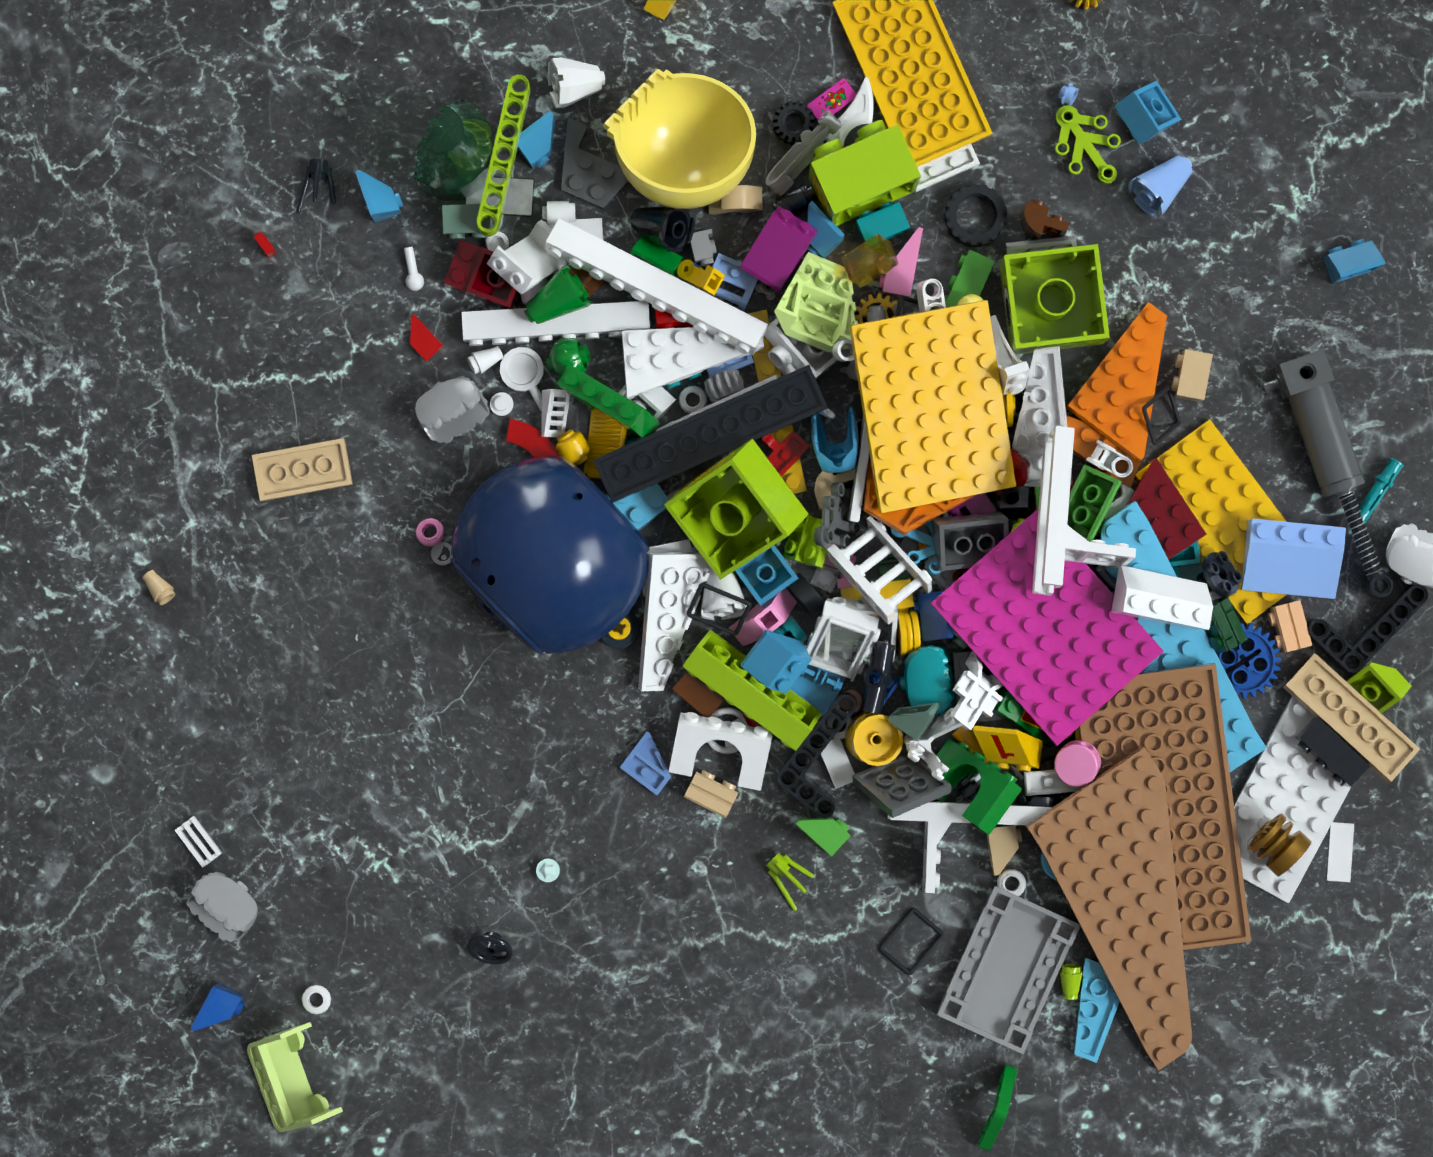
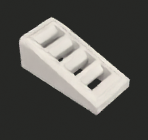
M542 390L541 437L558 438L565 433L570 395L564 390ZM553 407H557V411H552ZM551 416H557V421L551 420ZM550 425L557 426V430H549Z

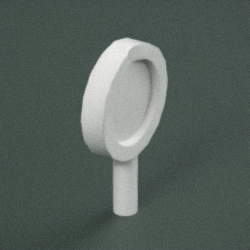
M518 347L510 350L504 355L500 363L502 380L509 388L515 391H529L540 411H542V394L537 387L544 376L542 359L535 351L529 348Z

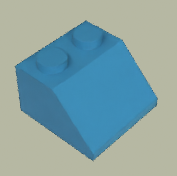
M1157 81L1132 92L1115 105L1119 117L1126 123L1132 137L1139 145L1182 120Z
M1364 239L1350 243V248L1343 249L1342 246L1328 250L1329 254L1323 259L1332 284L1375 271L1386 264L1373 241L1365 243Z
M775 545L735 570L760 606L799 579Z
M765 630L742 661L741 666L767 688L787 693L810 663L811 657L803 641Z

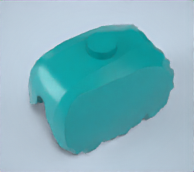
M930 645L914 650L903 660L904 676L900 677L901 690H906L910 706L938 702L940 707L935 715L946 712L947 708L952 705V701L955 700V694L951 691L954 684L952 682V668L948 664L951 659L945 647Z

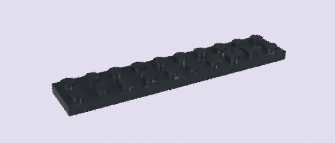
M807 365L600 456L593 461L611 502L615 503L731 452L751 439L756 441L828 409V406L810 365Z

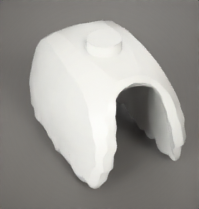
M1412 523L1396 528L1386 549V560L1389 567L1401 576L1402 581L1409 585L1416 583L1433 588V533H1428L1426 530H1418L1417 526Z

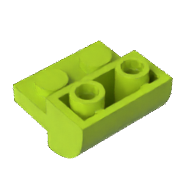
M807 515L789 535L788 541L784 546L783 557L815 568H823L828 548L817 546L814 541V531L822 525V519Z

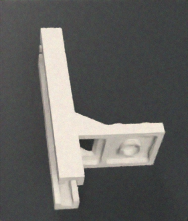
M1055 426L1049 435L1044 438L1032 586L1033 594L1051 596L1054 593V586L1055 588L1063 586L1064 561L1119 568V565L1126 566L1136 557V548H1129L1128 544L1116 543L1114 545H1107L1102 540H1092L1089 542L1067 525L1075 428Z
M928 802L894 818L888 815L887 819L925 821L922 891L925 893H935V888H939L940 874L936 873V864H940L941 851L937 849V844L952 822L971 823L962 816L970 803ZM1011 805L998 824L1028 825L1052 807Z

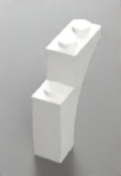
M996 315L990 316L1003 395L1009 393L1011 395L1018 394L1026 388L1030 371L1027 361H1021L1011 349Z

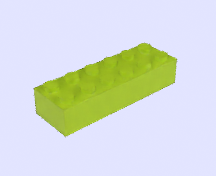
M710 629L683 664V667L691 676L703 681L710 690L716 691L723 696L727 703L738 707L746 717L758 722L764 729L768 730V733L778 737L785 746L796 751L823 713L791 689L787 693H782L764 686L741 666L746 655Z

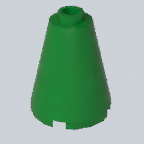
M565 265L526 304L527 310L524 313L531 323L535 321L537 324H541L581 310L592 304L591 301L586 300L589 294L576 274L571 276L568 272L571 270L570 266Z

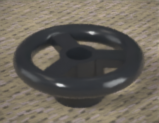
M486 932L483 935L474 936L467 943L468 952L475 959L487 964H503L511 960L513 956L511 945L496 932ZM474 945L483 949V952L486 953V956L479 953L474 948ZM497 952H506V955L502 957H493Z

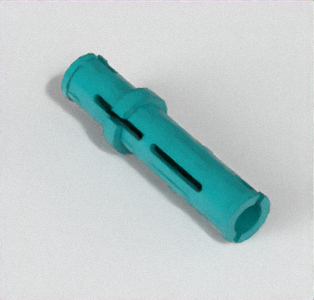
M1391 458L1382 473L1377 475L1375 478L1377 481L1358 508L1361 510L1360 514L1363 516L1364 524L1367 523L1370 515L1387 490L1392 488L1394 485L1392 482L1404 466L1394 458Z

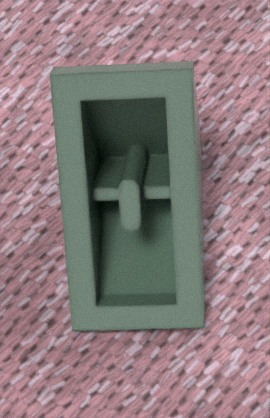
M937 702L900 707L888 717V720L891 724L915 740H918L927 730L940 706Z

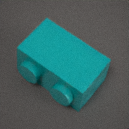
M893 201L881 205V210L872 213L869 210L859 215V219L856 220L855 224L866 249L909 231L910 225L900 202L893 204Z

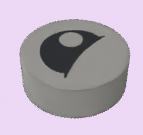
M440 542L433 546L431 557L436 564L446 566L451 563L450 559L453 556L451 555L450 544Z

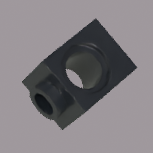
M1020 486L1001 489V497L997 498L998 510L1008 519L1028 518L1034 509V495L1030 487Z

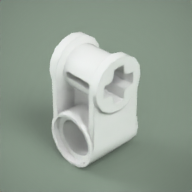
M1099 440L1096 441L1097 446L1091 457L1086 459L1088 462L1118 477L1128 476L1133 469V464L1128 457ZM1104 450L1101 458L1098 460L1101 452ZM1119 460H1125L1128 463V469L1124 473H1118L1115 469V464Z

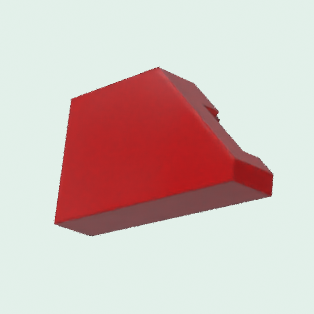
M413 314L411 316L410 345L428 362L444 346Z

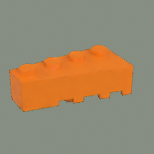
M1066 415L1067 427L1075 428L1073 454L1095 469L1098 468L1100 472L1122 481L1121 484L1131 488L1140 463L1087 423ZM1097 440L1116 449L1117 452L1131 460L1133 469L1128 476L1118 477L1086 460L1087 457H1091L1095 450ZM1104 450L1101 452L1098 460L1101 458ZM1125 460L1117 461L1115 464L1116 471L1118 473L1126 472L1128 463Z

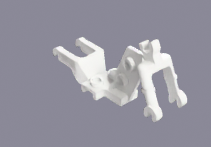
M973 651L965 662L970 671L963 672L953 689L961 697L955 708H950L947 712L934 716L927 730L918 740H915L908 734L905 735L903 740L908 751V758L913 762H917L920 760L919 757H921L928 764L927 767L931 769L932 776L938 781L944 779L942 774L947 772L949 768L940 763V759L931 750V742L935 738L960 726L966 730H972L981 713L986 717H992L994 714L992 710L995 705L1003 699L1002 696L995 692V690L1003 685L993 673L987 676L982 672V661Z

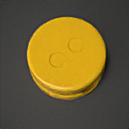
M909 611L908 613L898 612L896 646L901 656L907 655V653L911 654L921 646L919 620L915 611Z

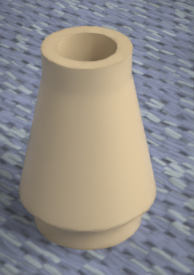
M150 570L142 577L154 601L160 605L168 603L175 596L174 588L157 575L154 570Z

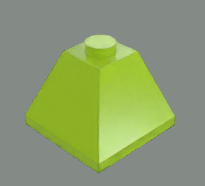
M1372 662L1346 680L1381 714L1400 701L1412 687L1397 669Z

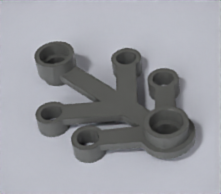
M842 482L832 483V495L822 498V525L814 531V541L817 546L829 548L831 544H835L839 549H845L851 544L849 535H858L860 529L858 522L842 520L850 507L853 486L844 487ZM839 497H841V500H842V503H841L840 506H839ZM839 529L847 534L837 536L834 534V530Z

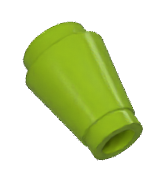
M1063 964L1062 970L1059 971L1064 999H1078L1083 971L1080 970L1081 966L1078 964Z

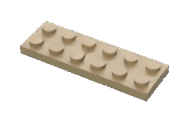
M1315 653L1283 687L1311 714L1319 717L1388 784L1394 780L1420 750L1418 746Z

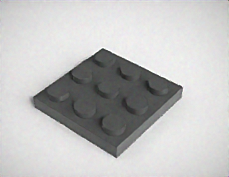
M908 752L897 756L889 764L874 766L852 776L853 784L892 818L951 793L950 783L945 779L941 781L935 779L932 776L931 769L927 767L928 765L921 759L913 762L908 758Z

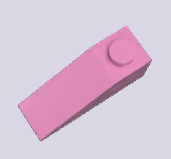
M918 227L888 266L886 273L880 275L878 288H883L882 295L898 298L902 295L910 297L923 228Z

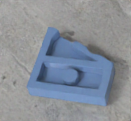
M649 732L644 734L620 766L622 770L656 795L660 793L671 778Z

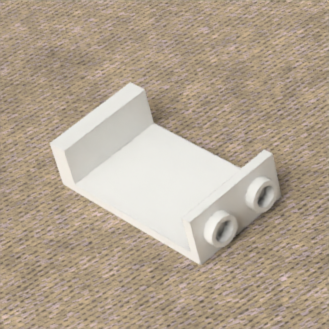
M540 220L536 223L529 236L504 251L500 246L496 247L487 265L522 295L567 265L568 261L562 258L556 259L545 250L546 240L553 229L543 220Z

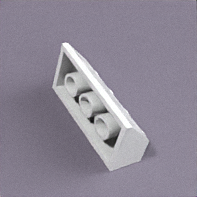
M1119 565L1111 612L1194 630H1209L1213 604L1206 583Z

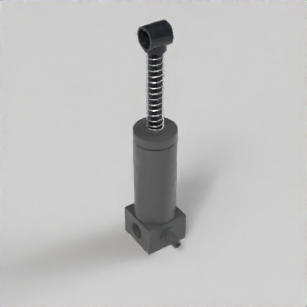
M1322 349L1282 363L1271 369L1275 380L1263 383L1262 389L1264 392H1269L1278 388L1282 400L1288 398L1319 487H1321L1323 498L1334 494V497H1340L1341 508H1344L1345 519L1349 522L1347 525H1350V531L1353 533L1352 537L1355 539L1354 543L1356 542V548L1359 550L1358 554L1361 556L1360 560L1363 561L1362 566L1365 567L1364 571L1367 572L1366 576H1364L1366 580L1365 590L1373 598L1386 597L1392 592L1393 582L1386 575L1385 570L1379 567L1380 562L1376 559L1378 556H1375L1373 544H1371V539L1368 536L1369 533L1366 531L1367 527L1364 525L1365 521L1362 520L1361 510L1358 509L1359 504L1356 503L1357 498L1353 495L1354 490H1357L1356 486L1364 484L1365 480L1361 474L1359 463L1330 386V382L1335 379L1325 351ZM1300 370L1305 373V379L1301 377ZM1376 580H1380L1384 584V589L1380 593L1374 588Z

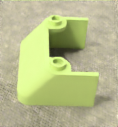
M310 1022L250 1043L247 1047V1053L271 1120L279 1132L313 1125L343 1112L341 1107L329 1110L326 1098L320 1094L313 1095L297 1051L301 1050L304 1045V1035L301 1031L312 1027Z

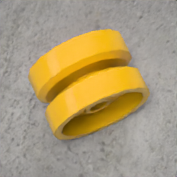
M870 712L860 713L851 720L846 729V746L852 756L866 764L874 766L886 765L896 759L902 749V730L889 722V716Z

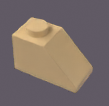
M1015 825L996 826L990 835L986 834L992 875L994 876L1002 872L1019 849L1018 843L1022 842L1020 828L1016 829Z

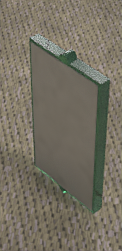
M466 175V190L463 192L465 204H481L487 176ZM493 176L492 181L501 183L505 177ZM511 177L502 216L533 217V202L536 200V196H534L535 179ZM492 196L487 200V204L496 206L500 199Z

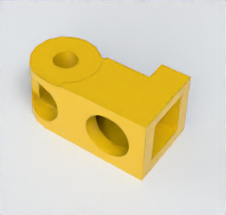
M688 259L682 261L677 269V274L681 279L714 296L725 277L723 273L709 265L703 270L702 267Z

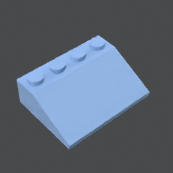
M1262 519L1247 520L1241 590L1335 599L1344 554L1346 528Z

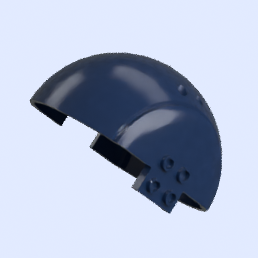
M543 456L525 459L502 468L476 489L466 502L456 523L451 546L453 558L450 559V562L456 574L477 595L475 600L489 614L493 612L490 616L504 630L508 628L523 644L538 654L543 652L553 654L573 651L599 640L613 630L627 616L644 585L649 561L647 552L650 548L639 530L576 465L562 456L557 458Z

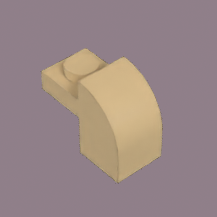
M737 185L728 195L709 204V214L717 215L729 212L745 214L763 211L762 187Z
M855 469L839 472L837 475L823 471L819 474L814 484V497L819 511L822 510V498L832 495V483L842 482L844 484L853 481ZM839 497V504H841L842 500L841 497Z

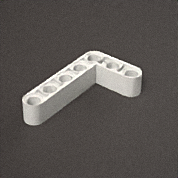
M928 279L918 284L919 312L929 311L931 307L935 309L946 307L943 287L938 280ZM927 284H931L934 288L932 296L927 295L925 291ZM851 339L841 340L834 344L832 353L836 360L841 362L855 360ZM843 344L850 348V354L847 357L841 354Z

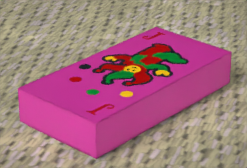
M843 78L809 103L807 107L811 108L813 116L818 121L826 110L833 115L850 104L857 94L845 78Z

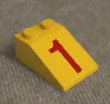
M973 726V732L987 761H992L1005 770H1009V766H1016V770L1030 772L1031 768L1039 769L1043 746L1042 740L1019 730Z

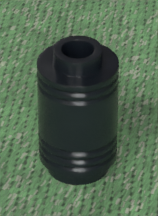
M803 183L782 196L775 198L772 206L774 210L780 206L795 215L808 208L809 203L816 198V195L810 185L806 187Z

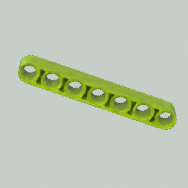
M515 75L508 82L478 212V229L482 235L488 237L495 235L500 227L529 101L530 85L528 79L523 75ZM518 83L526 86L523 92H515L513 87ZM518 106L521 110L517 115H511L508 113L509 108ZM511 128L515 131V134L511 138H506L503 136L504 130ZM502 151L510 153V157L505 161L497 158L498 154ZM495 174H503L505 176L504 181L501 183L493 182L492 178ZM492 196L500 199L496 206L488 205L487 200ZM491 219L494 221V226L490 229H485L482 227L483 221Z

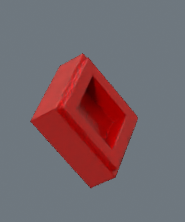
M262 232L254 235V238L269 258L277 254V251Z

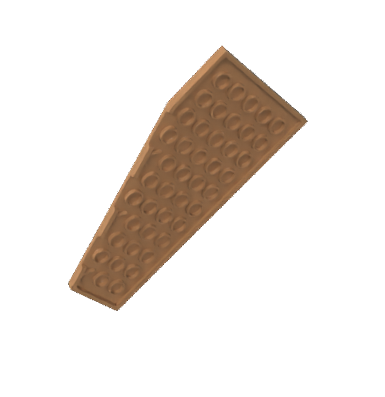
M1210 663L1139 673L1079 726L1081 740L1092 744L1099 752L1101 758V767L1095 778L1140 747H1145L1165 778L1183 950L1251 941L1216 664Z

